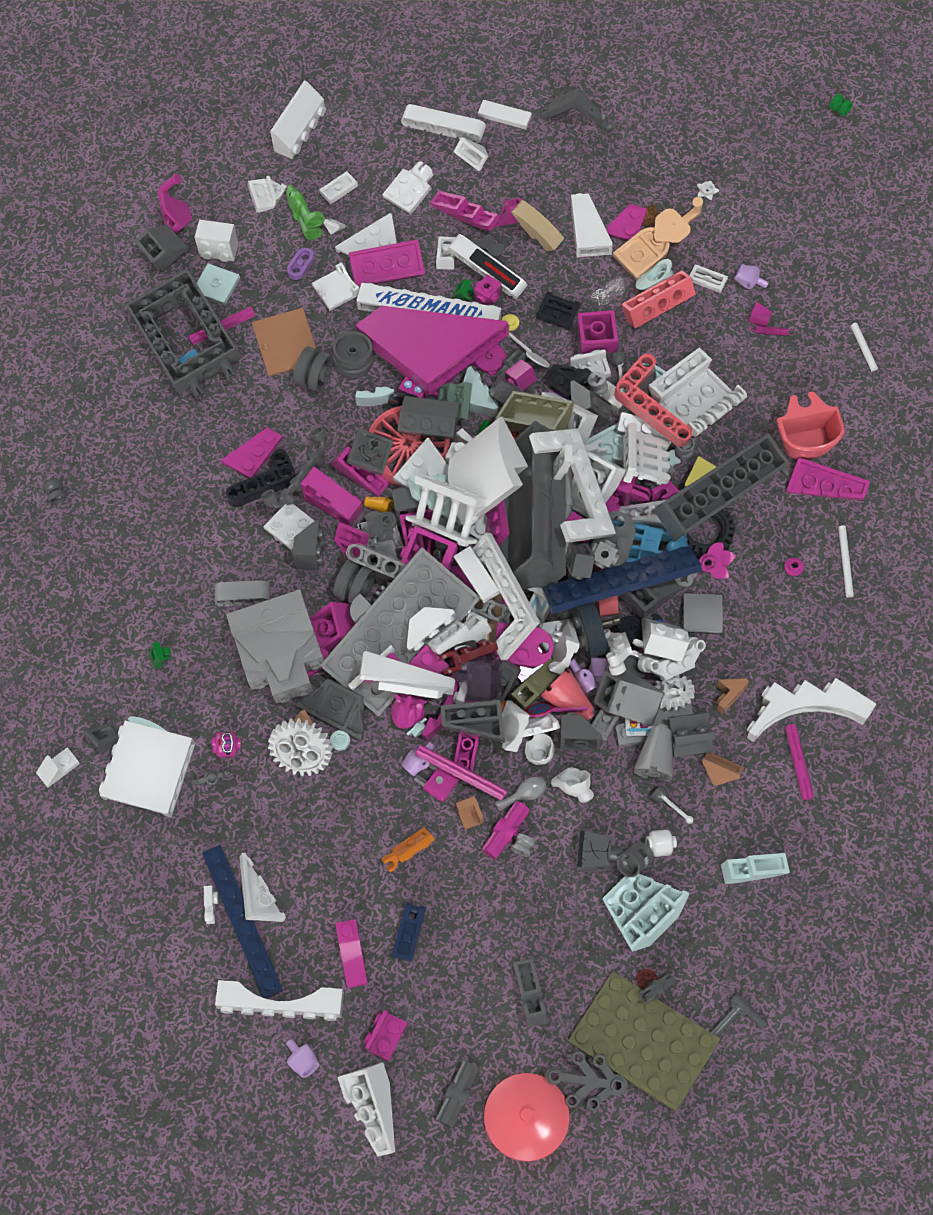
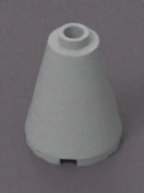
M657 724L651 728L634 766V773L643 778H648V776L657 777L658 781L672 780V731L668 729L667 725Z

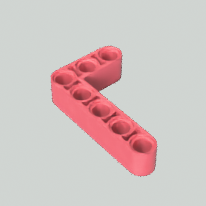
M643 354L617 383L614 392L615 399L674 445L684 447L691 438V428L639 389L652 374L656 364L653 355ZM642 363H647L650 367H645ZM631 376H636V377H638L639 379H638V380H634V379L631 378ZM619 389H625L627 393H622ZM634 400H639L642 404H637ZM649 411H653V412H655L657 415H655V416H654V415H651V414L649 413ZM663 423H670L671 427H667ZM678 434H684L686 438H681Z

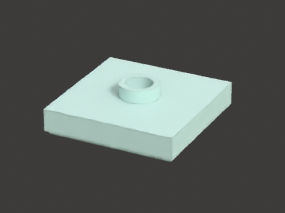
M207 264L197 285L207 300L225 306L240 279V275Z

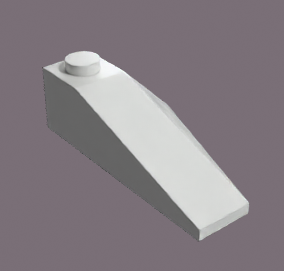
M384 1063L371 1065L339 1076L338 1080L343 1097L347 1104L352 1102L358 1112L354 1116L357 1121L361 1120L366 1126L365 1135L377 1156L394 1153L395 1143L390 1082Z

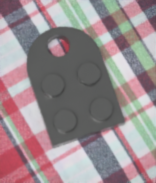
M612 511L609 512L616 534L611 537L593 539L591 550L595 543L599 544L601 541L605 543L608 540L616 544L615 548L618 550L616 554L620 556L615 566H619L627 562L635 536V524L626 513ZM618 515L625 519V523L621 527H617L613 523V519ZM602 551L601 556L607 558L609 556L608 551Z

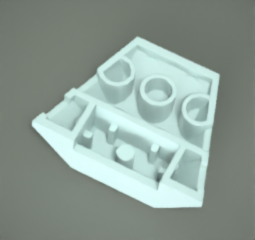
M638 874L633 878L625 876L602 899L633 952L649 947L679 917L689 892L676 890L668 884L663 885L655 882L652 878Z

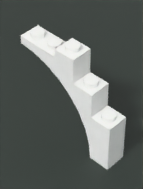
M835 678L833 683L828 682L823 691L805 680L802 685L798 684L792 693L774 682L771 688L767 686L761 695L764 697L762 704L765 706L758 713L759 719L756 722L752 721L747 728V731H749L747 738L754 742L764 730L775 722L802 712L820 711L835 713L863 725L874 710L876 703Z

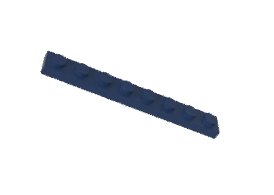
M221 845L203 852L202 855L263 998L268 999L283 992L254 921L246 920L244 898Z

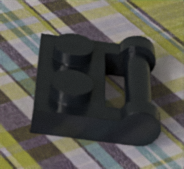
M547 291L536 314V319L570 330L581 307V302H572ZM550 302H553V303H556V304H559V305H562V306L571 308L572 310H569V309H566V308L557 306V305L552 304V303H550Z

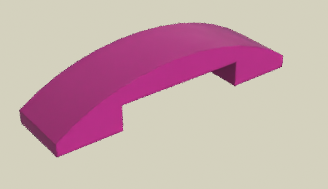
M457 671L451 672L448 676L455 679L453 695H448L444 705L456 704L453 702V699L459 687ZM441 712L437 720L429 718L422 733L423 741H429L443 728Z

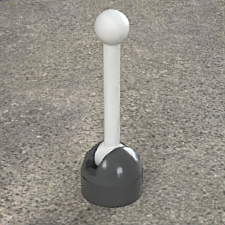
M615 352L611 354V361L618 367L619 379L623 377L621 366L625 364L626 356L624 352Z
M662 785L651 795V798L656 802L662 803L665 801L685 818L686 823H693L692 816H687L668 799V791Z

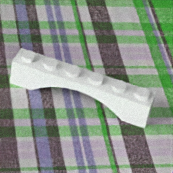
M218 980L215 1006L217 1009H220V1012L228 1014L233 1013V1010L241 1011V1014L244 1015L262 1012L261 1015L274 1016V1013H280L286 1018L303 1015L305 1019H315L316 1016H322L324 1020L336 1021V1018H342L344 992L343 989L320 988L313 994L301 999L274 1001L253 994L240 982Z

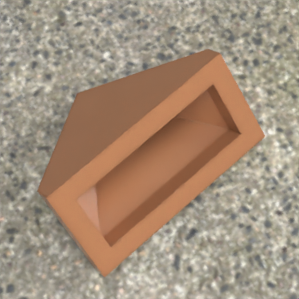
M707 752L702 761L712 784L716 786L739 779L744 770V767L711 752Z

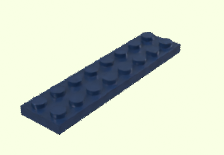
M690 546L679 547L676 550L661 552L658 555L643 557L633 562H625L612 568H605L604 570L591 573V578H569L559 583H551L548 586L542 587V592L553 614L702 571V567Z

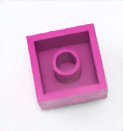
M614 310L578 313L577 328L581 354L604 349L606 353L617 352L618 336Z

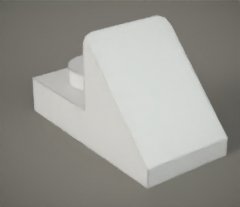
M67 747L53 759L47 755L36 773L48 788L80 763Z

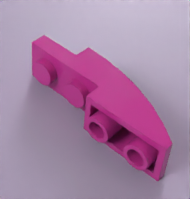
M467 695L466 703L487 701L485 698ZM459 733L454 762L473 772L480 737Z

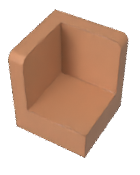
M475 796L456 803V809L465 829L484 823V818Z

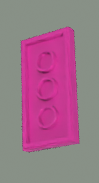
M418 239L349 252L354 282L359 287H361V283L379 284L425 275Z

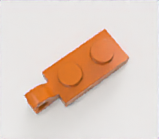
M423 827L392 848V853L385 855L381 860L384 864L391 861L386 869L392 872L397 868L399 861L402 863L411 859L414 854L421 849L427 848L435 839Z

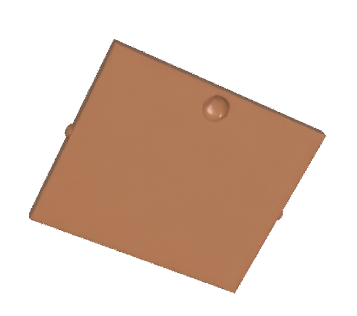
M303 308L252 322L268 376L294 370L297 360L305 347L309 346L316 349Z

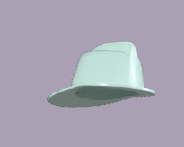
M663 259L637 280L636 288L639 290L649 289L674 275L671 270V260Z

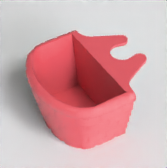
M809 392L808 394L811 401L808 407H801L798 404L797 396L792 395L786 415L777 418L778 430L784 450L788 456L797 460L798 457L811 460L825 455L841 440L845 433L844 423L838 406L831 407L826 405L814 392Z

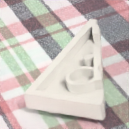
M242 853L239 858L246 920L283 922L286 918L284 912L280 913L275 905L276 899L269 892V888L261 875L257 876L252 868L254 864L251 859L247 857L246 853Z

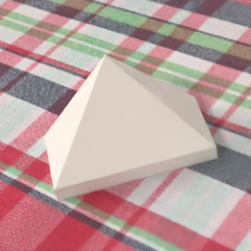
M461 137L454 150L455 154L478 171L482 169L488 158L485 147L464 137Z

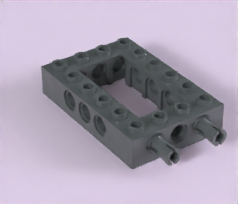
M188 268L125 304L179 395L191 389L195 398L201 399L198 392L201 393L202 397L206 395V392L200 383L221 370L228 381L233 380L230 374H232L234 379L238 376L232 364L242 358ZM186 301L213 346L203 349L204 351L193 358L189 357L186 362L181 363L155 318Z

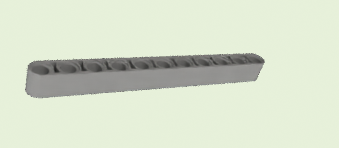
M360 543L352 544L346 550L347 557L351 561L394 579L406 566L401 560ZM355 547H358L360 549L361 553L359 557H355L353 555V549ZM373 554L378 557L376 565L370 561V557ZM390 561L393 562L396 566L394 572H391L388 569V563ZM493 598L485 602L482 609L475 605L471 610L501 623H512V613L507 604ZM494 606L501 607V616H496L493 613ZM537 617L540 621L538 627L543 628L542 620L539 617Z

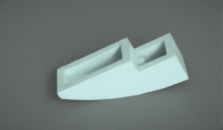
M785 853L752 855L743 859L726 860L721 864L725 884L759 880L790 873Z

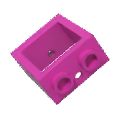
M415 526L414 529L411 528L407 537L409 539L408 545L403 547L400 557H403L401 562L407 565L411 560L409 558L420 533L448 545L441 564L450 571L454 556L457 554L460 546L457 544V541L420 526Z

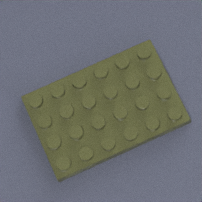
M612 972L569 1038L568 1043L592 1059L596 1054L603 1055L611 1071L623 1076L628 1082L674 1112H677L719 1044L720 1038L656 998H653L647 1004L642 1003L645 999L640 1001L638 993L642 989ZM597 1057L596 1061L601 1064L603 1059L602 1057Z

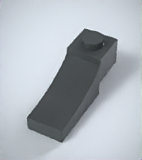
M533 958L513 962L527 1028L547 1024V1014Z

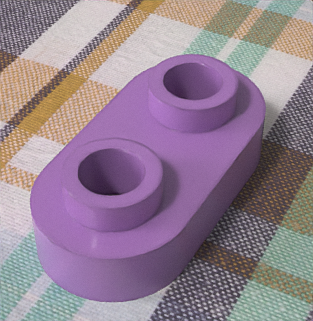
M301 248L297 251L287 266L288 276L291 279L299 280L304 277L314 262V254L311 249Z

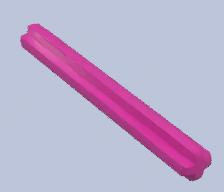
M423 745L418 747L416 756L499 800L505 797L506 789Z

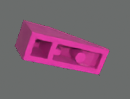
M348 446L342 449L331 464L345 477L379 497L390 483L378 474L346 463L351 448Z

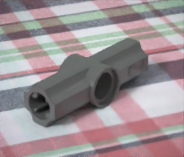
M462 1062L454 1082L452 1081L444 1097L445 1101L436 1121L453 1128L462 1107L464 1108L467 1103L466 1099L471 1094L470 1089L480 1070L478 1067L469 1062Z

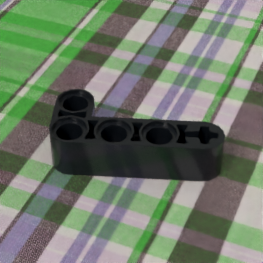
M276 449L271 455L273 469L227 488L226 496L232 507H240L258 500L267 490L273 489L275 492H278L290 486V480L296 477V474L285 450ZM269 481H274L272 484H266ZM251 488H257L254 491H249Z

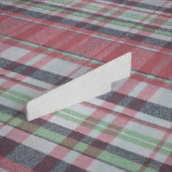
M363 652L360 679L378 681L379 690L430 698H441L443 694L453 695L454 678L371 652Z

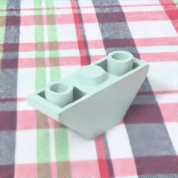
M471 366L468 367L463 383L468 382L472 384L469 411L495 418L498 415V402L496 399L491 398L487 385L482 384L478 371H474Z

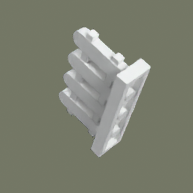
M629 423L623 436V469L626 470L623 475V481L631 483L633 476L640 480H651L659 485L668 484L671 478L667 474L670 464L666 462L670 456L666 451L670 445L669 442L661 439L659 436L645 435L640 431L637 433L636 424Z

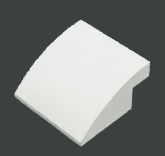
M503 417L498 418L449 459V484L488 499L486 507L475 509L472 523L523 485L518 474L526 469L528 465ZM463 502L460 503L457 513L462 525L464 524L468 509L466 507L467 504Z

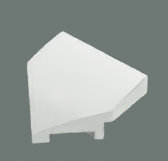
M267 176L266 179L248 181L247 185L256 213L273 209L287 188L284 184L280 185L272 181L270 176Z

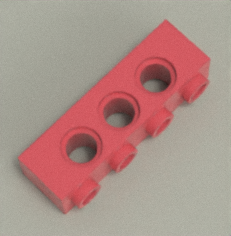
M681 270L621 305L626 321L634 328H637L683 301H687L696 293L691 277Z

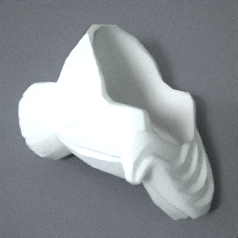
M569 767L551 780L552 787H559L565 793L578 797L581 803H586L594 797L593 791L589 789L591 781L588 771Z

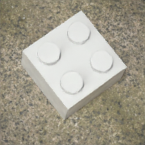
M199 220L195 234L199 256L208 260L213 258L223 262L234 261L238 247L234 224Z

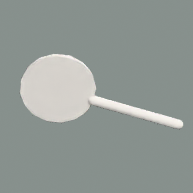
M509 332V337L527 351L526 355L531 360L547 368L550 366L545 359L533 353Z

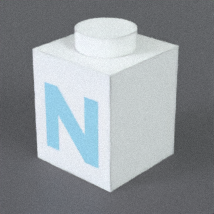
M534 592L529 603L536 616L544 623L550 608L545 597Z

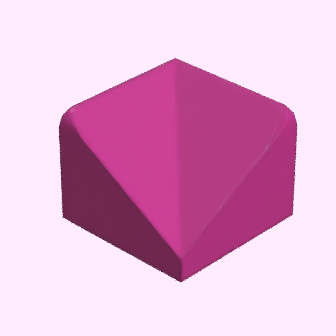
M756 302L749 323L767 326L772 312Z

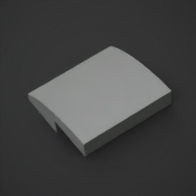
M684 593L683 629L687 632L722 633V595Z

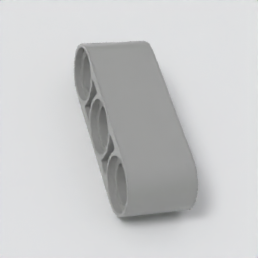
M267 581L221 582L215 584V605L223 606V604L225 606L255 605L270 600V583Z

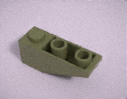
M552 658L511 694L510 699L522 710L525 711L561 675L549 670V664L554 662Z

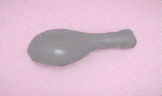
M540 777L528 778L519 785L513 795L503 800H497L495 805L499 811H503L507 806L516 801L535 800L544 793L546 781Z

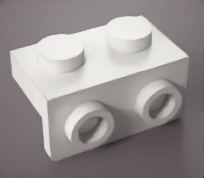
M605 349L594 350L583 355L577 354L570 358V366L580 369L588 368L592 371L591 374L600 372L606 378L611 377Z

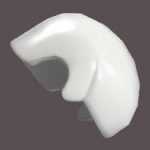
M545 733L536 734L530 741L526 742L525 755L529 762L535 765H542L548 763L553 758L555 751L554 743L551 737Z

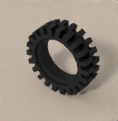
M722 509L711 517L721 525L722 536L714 543L722 542L724 545L723 550L729 549L735 533L734 519L732 516L729 517L730 512L728 509L726 511ZM689 533L686 535L687 544L693 553L697 555V559L707 553L709 547L714 544H700L694 541Z

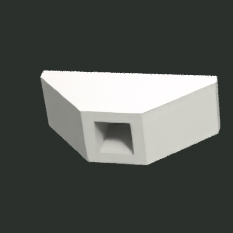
M424 607L409 620L407 648L410 651L413 649L415 651L419 650L424 645L423 641L426 638L430 637L432 639L440 632L438 628L443 624L447 626L454 621L455 618L453 616L456 613L452 609Z

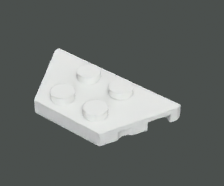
M389 213L335 246L336 252L349 255V252L397 243L392 214Z

